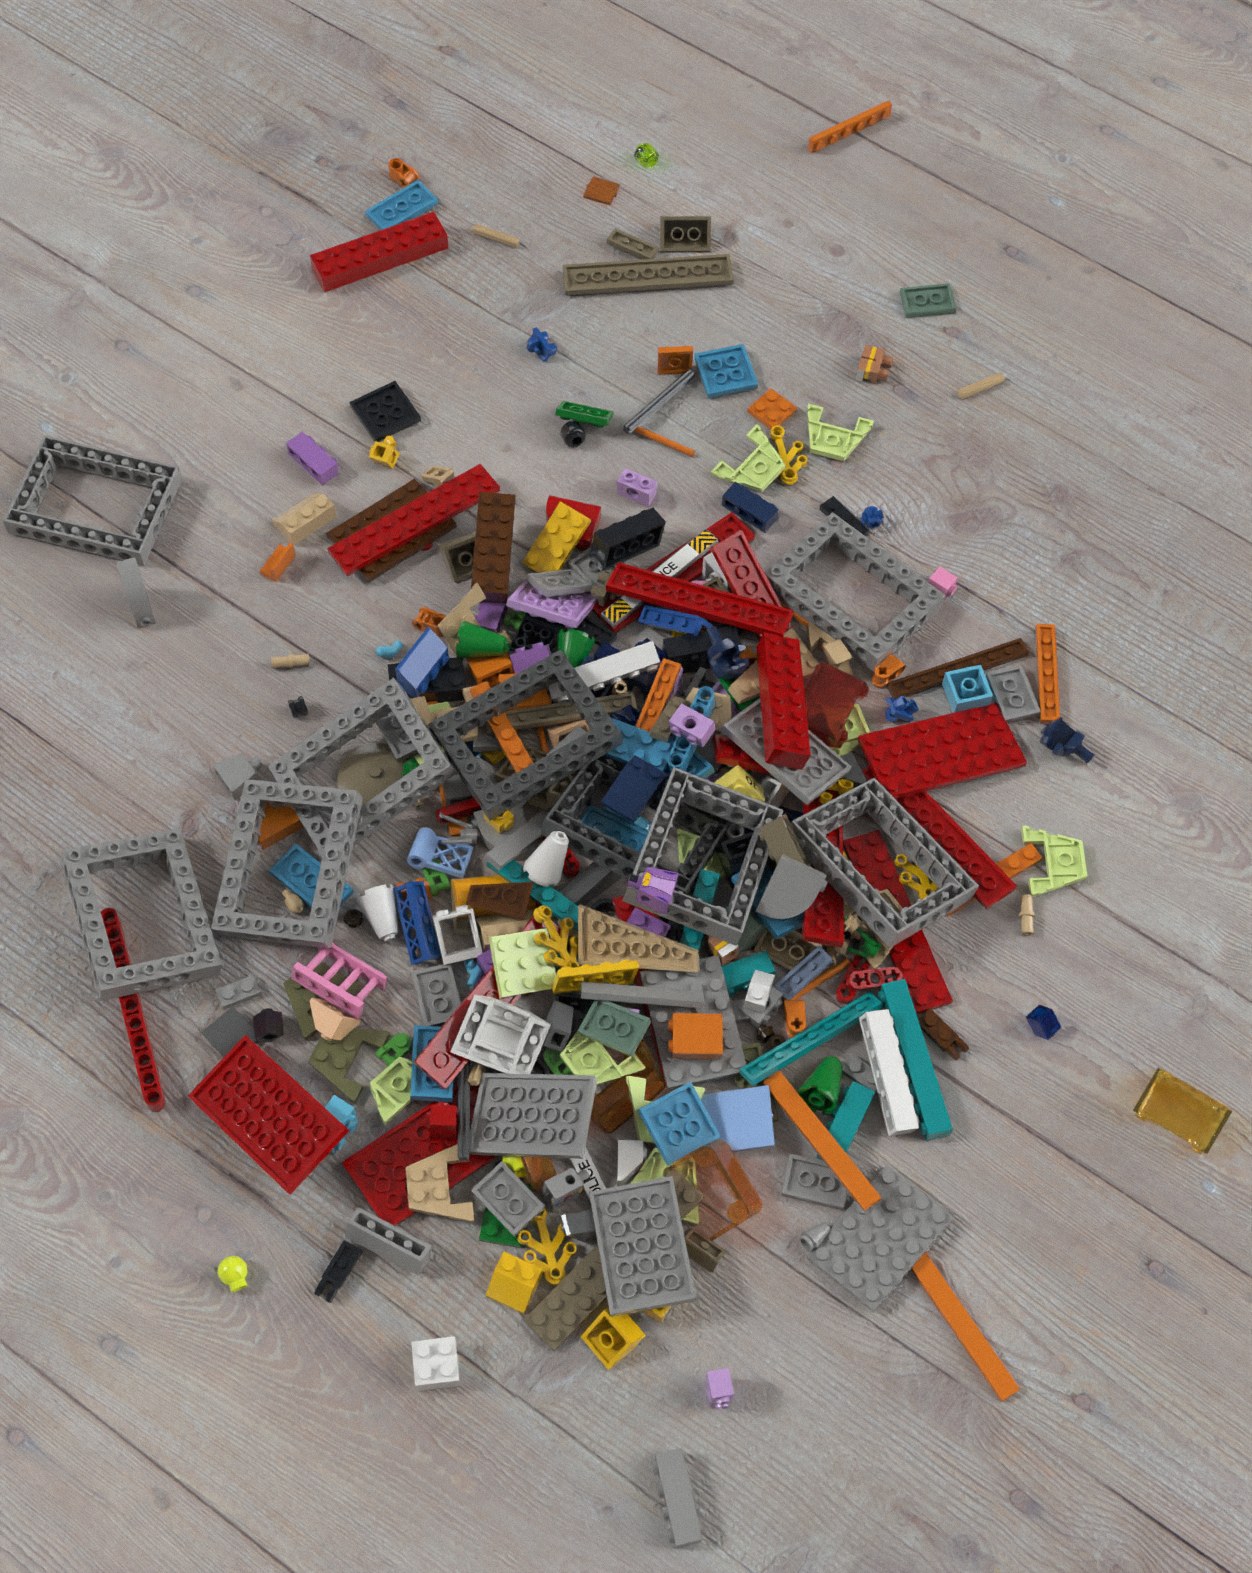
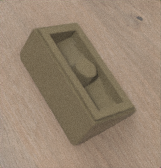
M693 1228L684 1236L688 1257L708 1271L713 1272L727 1251Z

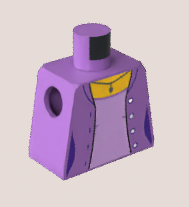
M647 867L642 877L630 874L627 885L638 889L635 898L637 902L665 915L670 905L679 873Z

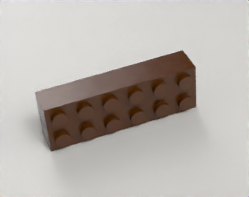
M479 492L471 589L475 583H478L486 596V599L483 600L484 602L507 603L516 499L514 494Z

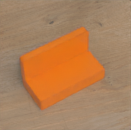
M289 543L287 547L279 544L261 568L260 574L277 582L296 556L294 545Z

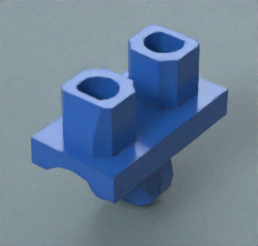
M537 327L533 328V334L527 340L526 348L530 353L535 352L538 354L543 362H547L549 356L555 355L557 346L555 343H548L549 335L546 331L540 332Z
M900 696L897 699L891 697L886 699V703L890 705L885 712V717L888 721L896 722L902 719L911 722L914 720L912 714L919 710L914 700L907 701L904 696Z

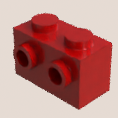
M439 1102L436 1105L431 1104V1112L427 1111L426 1124H428L427 1129L431 1131L432 1138L457 1139V1106L444 1102Z

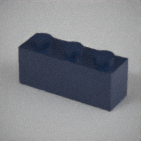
M734 482L722 496V506L764 533L778 518L779 509L774 504L765 501L760 495L754 494L744 485H740L737 482Z

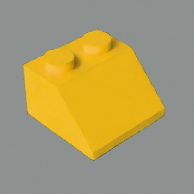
M503 1251L493 1272L486 1297L525 1314L543 1276V1270Z
M608 1307L602 1311L581 1338L604 1366L610 1370L628 1355L646 1335L628 1314L611 1317Z

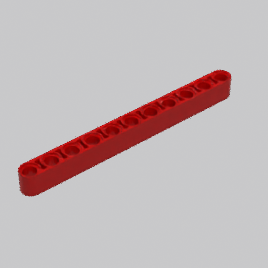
M105 908L101 911V916L116 968L132 965L119 916L115 909ZM108 918H114L112 921L106 922ZM113 935H118L117 938L110 939ZM123 952L121 956L115 957L117 953ZM139 993L119 997L143 1098L151 1111L159 1112L165 1107L166 1100ZM136 1005L135 1009L128 1010L130 1006ZM136 1023H140V1024H141V1025H140L138 1028H136V1029H133V1028H132L133 1025L136 1024ZM139 1042H145L143 1046L136 1047ZM144 1060H150L147 1065H141ZM148 1079H155L153 1083L145 1084ZM159 1097L157 1102H150L152 1098Z

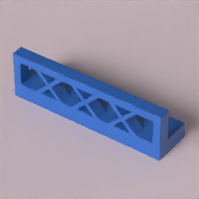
M644 605L638 621L643 625L698 636L701 628L709 629L712 627L710 622L700 616Z
M412 881L393 888L411 965L442 958L424 881ZM406 889L408 895L406 901L402 898L401 891ZM408 908L412 912V917L410 920L407 918L406 915ZM412 928L416 929L417 935L415 939L411 936ZM417 947L420 948L422 957L418 959L415 952Z

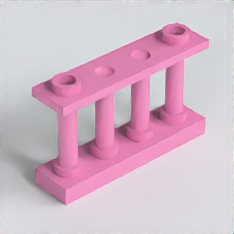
M333 942L331 949L318 948L319 953L307 966L299 962L293 966L292 980L357 1020L362 1015L364 1006L362 1001L375 987L382 991L386 988L387 976L339 948ZM328 957L335 962L333 966L323 976L313 972L323 959ZM342 967L352 972L340 986L330 982V979ZM361 977L368 982L367 985L356 996L346 992L354 981Z

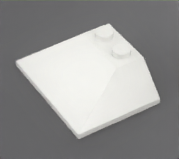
M474 995L450 1052L506 1074H530L551 1024L529 1011L493 997Z

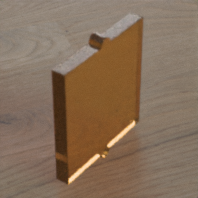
M593 176L589 185H587L583 198L611 205L614 197H617L620 184Z
M521 1157L533 1191L543 1188L546 1180L557 1175L550 1158Z

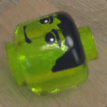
M641 143L636 147L634 156L642 167L651 168L658 162L659 154L650 143Z

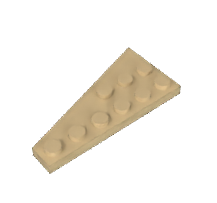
M791 628L784 635L785 637L799 639L803 680L820 674L823 671L822 666L794 629ZM757 661L732 683L728 689L738 704L760 696Z
M581 904L578 906L579 965L591 964L594 966L600 965L603 962L619 963L622 960L629 959L631 961L637 960L639 969L698 972L699 950Z

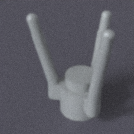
M444 814L439 815L443 819L465 827V829H461L460 837L440 836L449 839L443 840V844H476L477 829L473 828V824L462 822Z

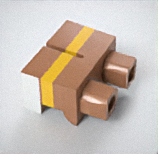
M865 344L857 369L856 380L863 381V378L869 379L874 384H876L877 380L887 381L889 370L882 369L881 367L890 369L893 357L884 355V349Z
M704 933L706 936L704 944L708 947V957L719 955L721 966L738 961V945L735 946Z

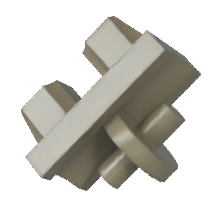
M613 569L610 573L600 571L597 582L603 584V588L593 585L591 589V596L598 599L599 605L603 607L608 597L614 600L615 597L622 596L605 590L606 584L614 571Z

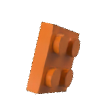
M693 346L658 347L657 375L683 374L688 369L692 370Z
M770 388L748 408L747 413L771 430L773 426H781L796 412L797 407Z

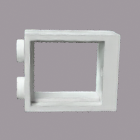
M467 905L456 907V911L440 910L436 912L437 915L432 916L444 965L475 958L483 953L472 907L468 908ZM468 914L475 947L446 953L439 921Z

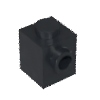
M266 1008L253 1016L256 1040L273 1042L284 1035L282 1012Z

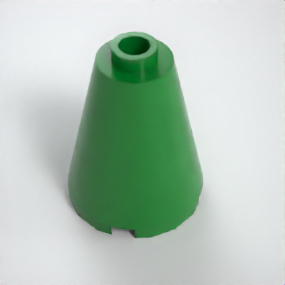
M468 621L461 623L457 636L459 637V644L456 643V655L458 658L504 656L505 652L509 651L510 642L507 641V637Z
M561 629L558 634V651L561 650L574 668L581 666L594 646L595 638L592 637L591 640L588 638L589 634L579 630L568 629L567 632H563V629Z
M834 1056L825 1057L797 1092L815 1113L817 1110L823 1111L822 1114H831L837 1107L843 1065Z

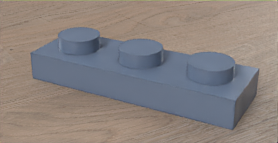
M819 945L775 986L783 993L787 1000H791L834 960Z

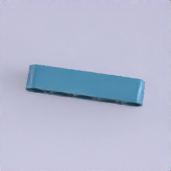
M708 686L701 687L697 691L690 708L710 718L716 704L713 689ZM704 697H710L708 700H703ZM691 725V726H688L687 728H688V729H692V728H694L695 726ZM677 736L667 759L670 772H672L673 767L686 771L697 745L694 746L686 738ZM684 745L688 746L686 749H681ZM675 762H681L679 765H673Z

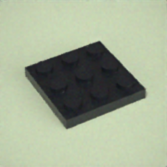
M396 381L349 402L351 409L374 442H378L421 421V416Z

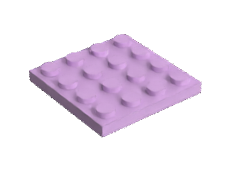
M525 580L507 599L506 606L511 607L515 611L527 612L533 617L546 618L549 622L564 624L568 628H577L593 609L598 599L593 598L591 593L583 592V594L574 593L567 596L557 595L552 598L545 597L543 593Z

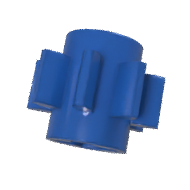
M875 506L867 507L861 513L862 524H867V527L870 529L879 527L881 522H883V512Z

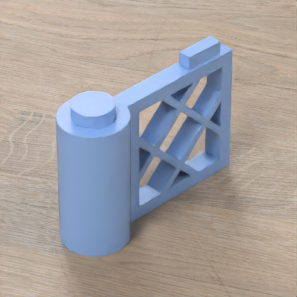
M430 828L419 829L408 855L407 863L415 869L427 867L463 878L474 847L467 843L443 844V840L449 839L437 836ZM438 843L446 845L448 849L441 851ZM462 850L468 853L460 857L456 851ZM452 853L455 859L448 861L444 855ZM440 857L443 863H434L432 859ZM459 863L462 870L453 869L451 865Z

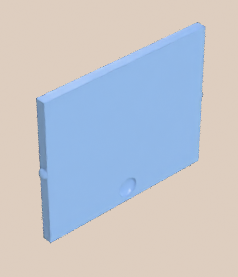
M769 1085L702 1096L701 1101L721 1137L702 1147L701 1156L775 1146Z

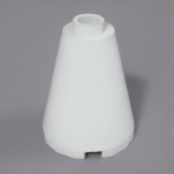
M561 831L552 832L525 861L523 870L529 873L528 878L547 887L549 884L556 886L559 883L569 844V839L565 833Z
M390 884L389 888L386 885L365 890L366 895L361 897L359 893L355 897L356 902L380 940L384 939V942L395 939V935L398 934L396 902L392 884Z

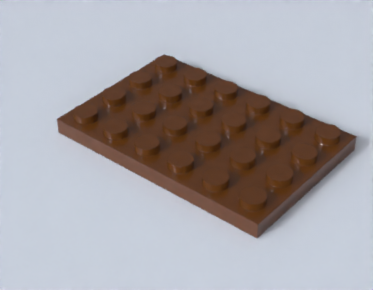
M413 479L327 532V538L333 544H336L428 492L416 479ZM452 518L361 568L358 572L368 583L423 549L429 543L436 541L457 527L456 522Z

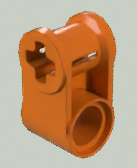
M393 158L389 161V176L400 184L401 187L405 188L413 181L419 179L417 171L401 159Z
M421 607L419 615L412 621V625L417 630L423 632L428 627L438 637H444L438 624L446 616L427 607Z
M892 653L889 654L875 667V674L871 680L872 684L877 688L886 687L887 683L897 678L905 670L906 665Z
M784 1000L783 1012L786 1022V1033L789 1038H792L805 1030V1001Z

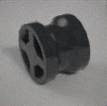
M302 696L294 701L288 700L293 718H297L300 714H308Z

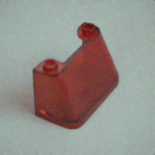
M819 662L804 691L808 730L827 746L841 749L843 743L848 738L845 724L857 699L862 700L868 695L869 687L866 682L830 664Z

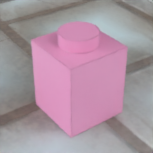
M939 567L929 578L928 583L945 594V600L949 594L953 595L958 587L956 586L958 578L942 567Z

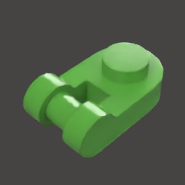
M512 609L506 615L503 624L515 627V630H518L527 612Z
M432 860V862L440 864L437 860ZM427 867L422 868L425 880L429 882L432 896L437 895L439 891L444 889L445 891L451 889L445 873ZM440 878L441 883L435 885L434 880Z
M404 1033L396 1034L384 1046L379 1048L375 1055L380 1060L383 1059L386 1062L385 1064L389 1066L398 1057L403 1058L411 1050V1038ZM392 1050L396 1054L391 1056L389 1052Z
M547 1048L544 1052V1060L555 1075L572 1074L568 1067L561 1072L557 1068L563 1063L560 1057L562 1052Z

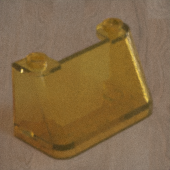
M1160 1067L1156 1068L1133 1108V1111L1136 1112L1134 1116L1144 1122L1147 1119L1154 1121L1191 1144L1190 1149L1200 1155L1202 1152L1208 1154L1233 1112L1229 1107Z

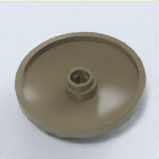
M371 743L363 745L350 752L342 761L337 776L339 789L356 790L363 797V806L404 777L401 773L404 770L402 765L410 759L406 758L397 762L388 744Z

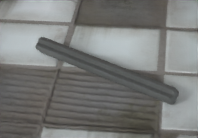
M470 1060L459 1072L457 1156L461 1161L469 1159L470 1083L468 1078L470 1074Z

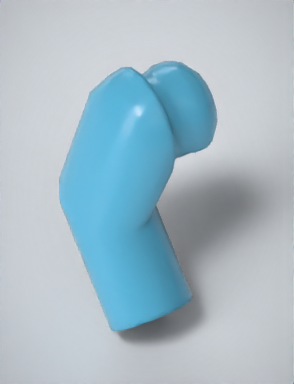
M396 640L392 646L377 647L375 652L381 658H394L404 645Z
M471 958L465 960L464 966L470 975L467 986L474 988L480 980L482 970L477 961Z

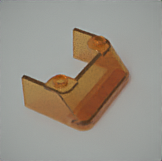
M641 1040L634 1053L646 1068L643 1071L627 1076L646 1078L644 1100L652 1101L664 1090L666 1081L647 1045ZM625 1054L623 1061L630 1056ZM627 1076L615 1079L597 1095L595 1093L591 1120L605 1133L615 1132L634 1115L629 1098V1086L626 1083Z
M716 1139L675 1161L669 1167L671 1171L692 1158L700 1167L706 1168L714 1164L733 1195L735 1202L727 1209V1215L732 1224L711 1236V1241L752 1218L762 1209L760 1197L728 1143L722 1139Z

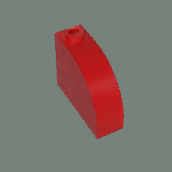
M549 495L546 504V523L560 502L566 504L591 520L575 546L580 551L590 548L594 533L597 531L601 519V506Z

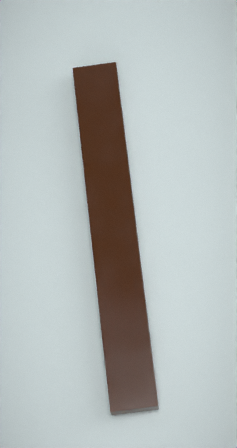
M1018 638L887 683V688L894 699L900 696L908 697L941 686L945 672L981 665L983 671L1026 657L1029 651L1023 640Z

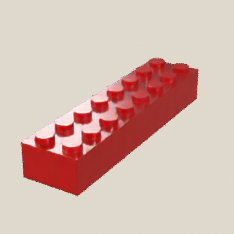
M431 212L311 254V267L325 293L449 249L448 235L435 212Z
M764 632L756 646L765 761L768 764L802 770L811 753L799 639L785 636L782 638L778 635Z

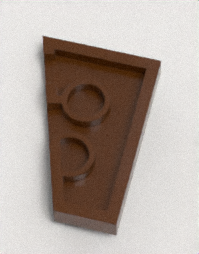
M534 881L471 885L466 905L524 920Z

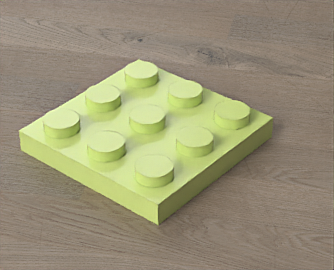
M547 928L489 938L499 998L552 989L556 976L553 963H547L543 957L544 953L551 949L544 945H538L534 940L535 934L541 931L545 932L549 938Z

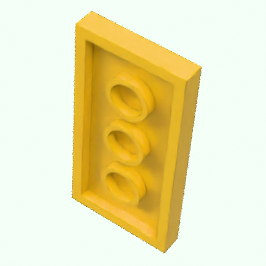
M560 502L522 564L537 573L561 570L591 520Z
M626 959L619 963L603 962L600 965L594 966L585 964L576 968L570 966L563 967L557 971L552 985L553 994L581 991V982H608L617 985H631L639 969L638 961Z

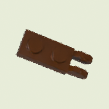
M931 1008L918 1018L921 1030L954 1060L957 1061L960 1058V1054L951 1046L953 1043L962 1052L966 1053L969 1050V1046Z

